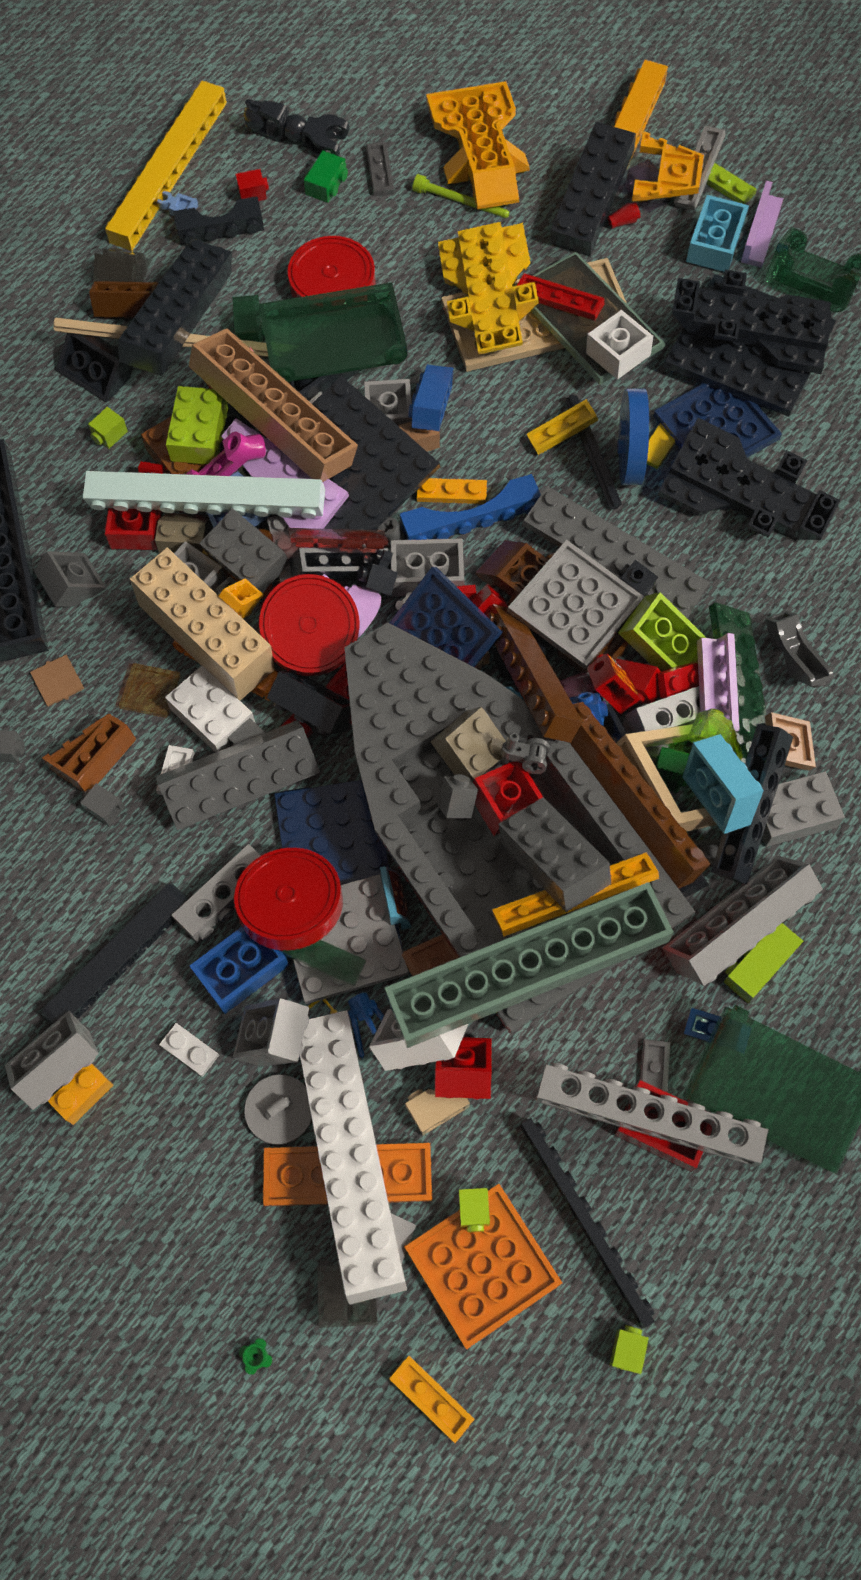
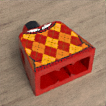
M609 654L598 655L594 662L588 666L587 670L595 690L620 714L641 700L627 673ZM615 683L617 684V686H618L619 689H620V688H622V689L619 690V691H615V690H614V685H615Z

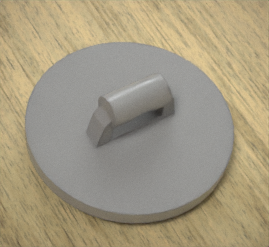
M273 1075L258 1082L250 1091L245 1103L246 1122L253 1134L260 1140L275 1145L287 1144L302 1136L312 1120L305 1085L294 1077L287 1075Z

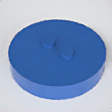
M626 388L622 396L619 438L617 442L619 477L621 485H642L646 472L649 444L648 395L646 389Z

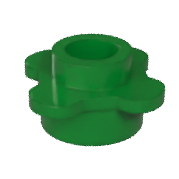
M259 1338L254 1344L242 1346L239 1350V1356L243 1358L246 1365L245 1371L250 1375L255 1374L257 1369L269 1367L272 1364L273 1359L267 1353V1344L264 1339ZM255 1353L258 1354V1359L256 1360L253 1358Z

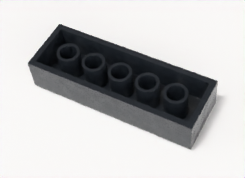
M595 122L550 230L551 245L591 257L634 152L636 133Z

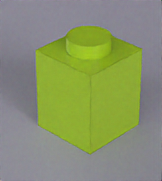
M106 407L88 424L93 441L98 445L103 444L108 449L128 432L124 418L109 407Z
M488 1188L459 1190L461 1228L467 1227V1232L469 1233L483 1232L484 1226L490 1225Z
M625 1325L624 1330H617L609 1366L636 1374L642 1373L649 1338L641 1336V1329Z

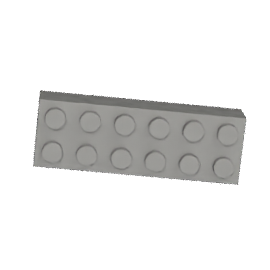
M777 856L752 876L747 885L742 884L662 949L678 974L705 986L714 981L717 975L725 968L734 965L737 959L746 951L752 950L762 938L773 933L776 927L783 921L793 917L796 911L804 904L814 900L815 896L823 888L810 864Z

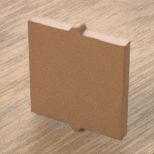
M67 654L52 662L47 661L45 665L30 672L48 707L63 699L68 700L69 696L84 690Z

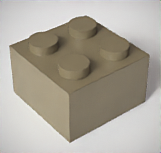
M482 707L466 710L431 741L453 774L465 775L472 782L475 778L485 774L502 758L501 749L504 742H506Z

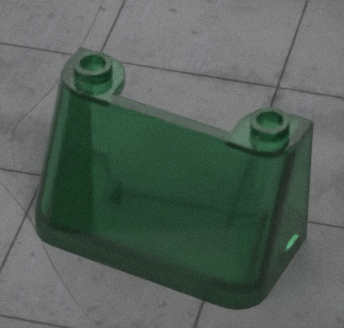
M791 226L777 244L766 273V282L772 288L790 295L831 302L830 311L832 312L844 311L861 282V254L851 255L845 266L809 253L805 251L808 243L807 235L802 230Z

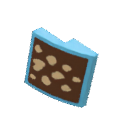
M380 867L391 925L400 923L401 930L411 928L400 874L389 867Z

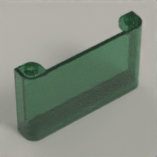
M392 282L259 304L270 367L287 382L392 364L397 365L402 363L408 356L406 339Z
M734 1005L733 1009L725 1006L682 1096L714 1113L722 1111L732 1114V1119L743 1122L744 1119H749L761 1123L760 1127L768 1129L767 1140L837 1174L861 1124V1068L858 1072L749 1018L750 1012L737 1005Z

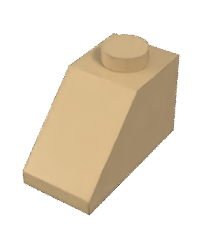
M420 1089L412 1093L408 1097L409 1101L405 1103L422 1136L470 1106L467 1098L449 1099L435 1097V1090L431 1089L425 1092Z

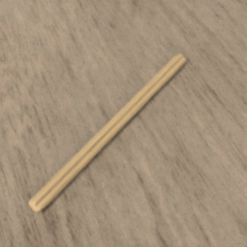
M55 318L53 324L54 331L113 339H119L128 327L64 318ZM190 334L182 347L192 348V344L209 336ZM241 340L247 347H251L256 355L285 359L300 348Z

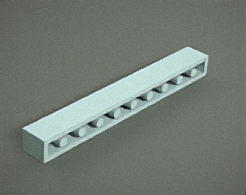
M86 471L83 499L95 510H104L105 508H114L118 511L137 509L142 512L161 510L165 513H173L174 510L189 514H196L198 511L219 515L221 512H229L233 508L241 516L245 513H253L261 517H266L268 514H277L285 518H289L292 515H301L304 518L312 519L316 516H323L325 487L321 479Z

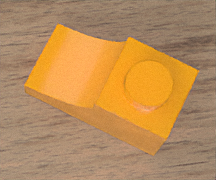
M245 578L224 588L218 597L244 619L249 616L264 594Z

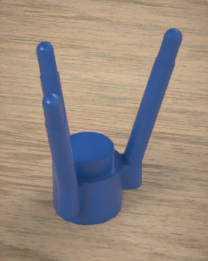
M367 993L358 994L348 1001L351 1009L348 1011V1015L352 1022L356 1046L361 1058L364 1057L357 1018L359 1021L365 1020L371 1033L374 1035L377 1030L371 1016L375 1013L381 1022L384 1018L375 1000H370Z

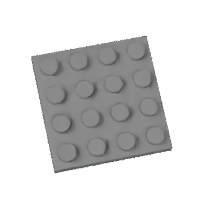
M566 540L509 605L507 612L583 669H586L634 612L644 596Z
M380 875L341 885L343 907L333 929L316 943L301 949L291 950L305 1004L409 975L405 960L402 957L403 952L395 925L390 923Z

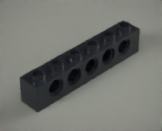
M757 724L745 765L764 791L751 825L725 834L723 833L711 872L724 879L748 884L793 740V736L780 727Z

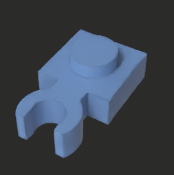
M163 191L164 201L157 200L158 207L162 210L169 209L170 215L173 216V211L193 207L196 209L198 207L197 199L180 193L173 197L170 192Z

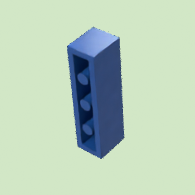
M427 364L425 372L420 373L416 393L413 394L412 404L409 406L408 418L412 419V428L440 430L452 390L454 368Z

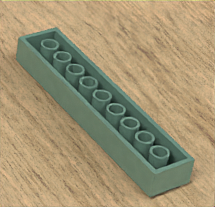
M647 882L385 987V994L407 1048H410L668 943L674 932L650 883Z

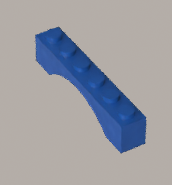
M529 474L510 480L495 498L473 509L459 512H442L420 507L400 513V526L406 540L448 539L451 535L458 533L466 534L474 528L481 526L489 527L494 522L501 520L509 521L517 515L528 514L541 496V493L533 475Z

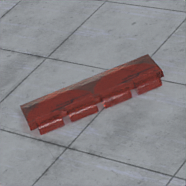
M289 528L290 542L295 543L296 547L313 548V543H317L318 548H338V544H342V548L362 549L363 544L366 545V549H384V545H388L384 530Z

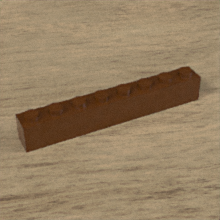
M493 604L486 616L503 632L494 645L543 737L571 743L583 722L528 626L508 613L507 607Z
M584 702L573 704L583 722L570 743L677 888L679 889L693 883L710 865L703 852L694 844L686 830L679 825L670 810L657 797L653 788L646 783L639 774L638 769L632 765L622 749L609 736L605 727L598 722L590 708Z

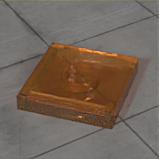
M133 663L119 704L120 709L167 718L170 708L165 697L178 686L181 676L180 672Z

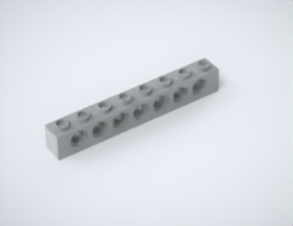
M552 1063L551 1066L546 1064L536 1099L538 1103L754 1167L762 1162L768 1129L760 1127L761 1123L744 1119L741 1122L732 1119V1114L722 1111H716V1114L705 1111V1107L695 1103H688V1106L677 1103L678 1099L668 1095H661L660 1098L649 1095V1090L641 1087H633V1090L622 1087L623 1083L613 1079H606V1082L595 1079L594 1074L586 1071H579V1074L570 1072L567 1066L559 1063ZM565 1082L574 1084L576 1093L573 1095L565 1094L562 1091L561 1085ZM592 1090L601 1092L603 1102H592L589 1098V1092ZM619 1098L627 1099L631 1106L630 1110H620L617 1107L616 1100ZM644 1107H654L658 1112L657 1119L647 1118L644 1113ZM672 1115H681L685 1119V1127H676L672 1122ZM701 1122L709 1123L712 1126V1136H706L701 1132ZM729 1130H734L740 1135V1144H733L729 1140Z

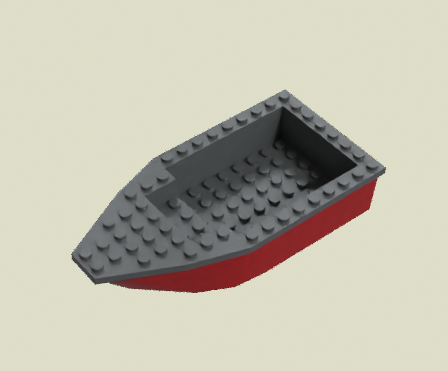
M390 623L384 624L344 647L355 756L375 833L458 958L589 906H584L503 937L493 916L492 909L541 892L544 888L502 845L500 834L493 836L475 804L471 818H446L437 805L443 777H454L455 775L431 741L466 710L478 707L484 709L506 741L511 732H516L519 735L518 742L526 744L527 740L531 738H540L550 744L549 753L545 757L547 762L546 771L541 774L529 773L544 799L610 863V866L640 854L648 853L659 872V879L649 883L671 928L694 915L695 910L571 744L543 737L523 699L488 674ZM501 759L486 773L501 767ZM620 962L496 1012V1015L508 1033L512 1034Z

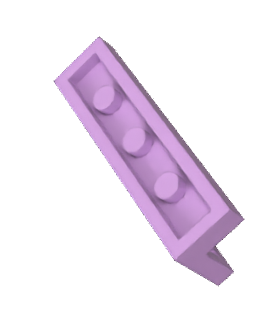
M770 181L765 183L741 263L761 268L783 202V198L769 195L772 186Z
M727 633L719 639L701 638L697 640L701 737H713L721 734L723 738H726L739 731L734 634Z

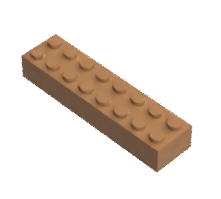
M226 328L192 344L189 367L312 479H321L324 482L352 466L358 445L230 330Z

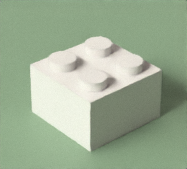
M620 310L588 333L586 353L616 379H619L651 355L653 335Z

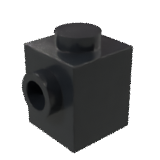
M636 559L631 565L626 564L618 574L622 581L643 596L647 595L658 579L657 575Z

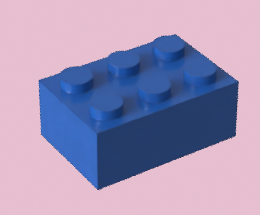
M241 927L192 963L190 968L224 1014H226L282 972L289 964L280 950L260 945L250 938L243 927Z

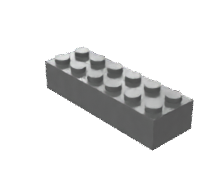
M296 720L158 775L156 779L177 830H180L316 775L320 771L305 731L300 722Z

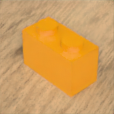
M90 1064L79 1070L67 1085L62 1086L48 1102L66 1121L74 1125L114 1084L94 1064Z

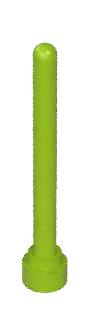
M416 175L412 187L414 192L421 194V192L426 193L427 191L477 209L474 198L432 184L427 180L426 176ZM498 206L479 209L503 218L509 216L507 209Z

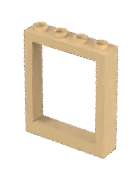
M701 723L625 734L616 744L622 749L632 765L638 769L639 774L653 788L657 797L670 810L672 816L686 832L717 825L705 808L680 812L645 749L646 747L689 740L693 743L709 738L701 737Z

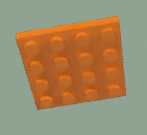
M500 1184L488 1191L490 1225L484 1226L483 1232L469 1233L467 1232V1227L461 1228L459 1210L405 1246L406 1251L466 1350L562 1284V1281Z

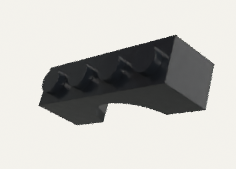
M258 196L236 200L233 209L219 217L202 215L195 207L173 211L180 245L188 244L191 238L201 241H214L219 238L235 237L241 234L257 233L264 230Z

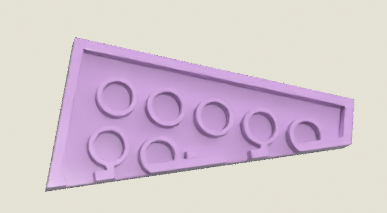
M235 419L222 435V438L224 440L233 432H239L244 436L259 433L238 419ZM264 436L262 437L266 448L265 457L248 460L243 464L251 477L312 479ZM329 479L323 482L325 487L323 516H316L312 519L304 518L301 515H292L289 518L282 517L304 548L311 546L318 537L312 535L320 534L349 496L346 490Z

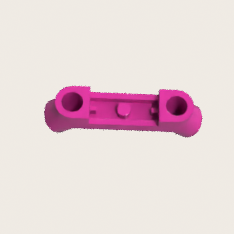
M233 432L223 440L224 450L200 472L191 469L185 475L231 476L246 461L265 457L264 439L260 434L244 436L239 432Z

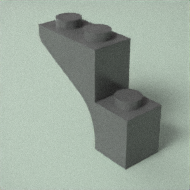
M784 611L765 619L771 645L783 651L790 678L812 688L824 686L826 681L834 679L831 667L805 637L798 614Z

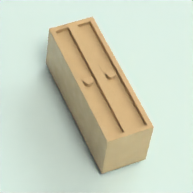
M168 547L130 578L139 606L238 700H242L275 670L271 645L228 604L218 597Z

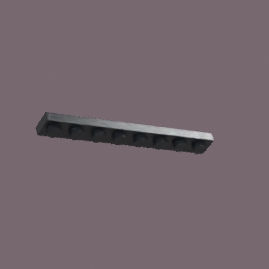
M531 1118L521 1124L520 1128L642 1329L647 1328L655 1322L652 1318V1315L655 1314L652 1306L646 1298L641 1300L636 1291L639 1288L636 1280L630 1272L627 1274L624 1272L620 1265L623 1260L614 1246L610 1248L604 1239L607 1236L605 1229L599 1221H593L589 1214L592 1209L583 1195L579 1197L573 1188L576 1186L574 1178L569 1171L564 1172L559 1165V1162L562 1161L554 1146L548 1147L544 1140L547 1135L539 1122L534 1123Z

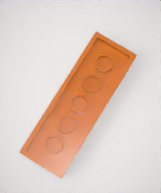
M430 1143L376 1144L388 1202L432 1201ZM317 1146L264 1148V1207L328 1205Z

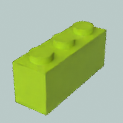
M781 923L773 933L762 938L752 950L746 951L743 954L745 958L740 963L736 962L725 971L728 977L724 983L744 1001L749 1003L803 943V940Z

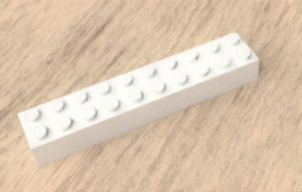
M342 1011L309 1019V1024L303 1034V1051L300 1057L345 1295L350 1305L406 1291L407 1287L348 1012Z

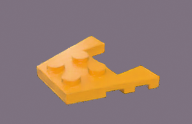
M643 132L639 152L661 155L657 182L635 180L632 201L698 194L704 155L681 145L676 148L667 144V140L663 138L656 140L650 137V133Z

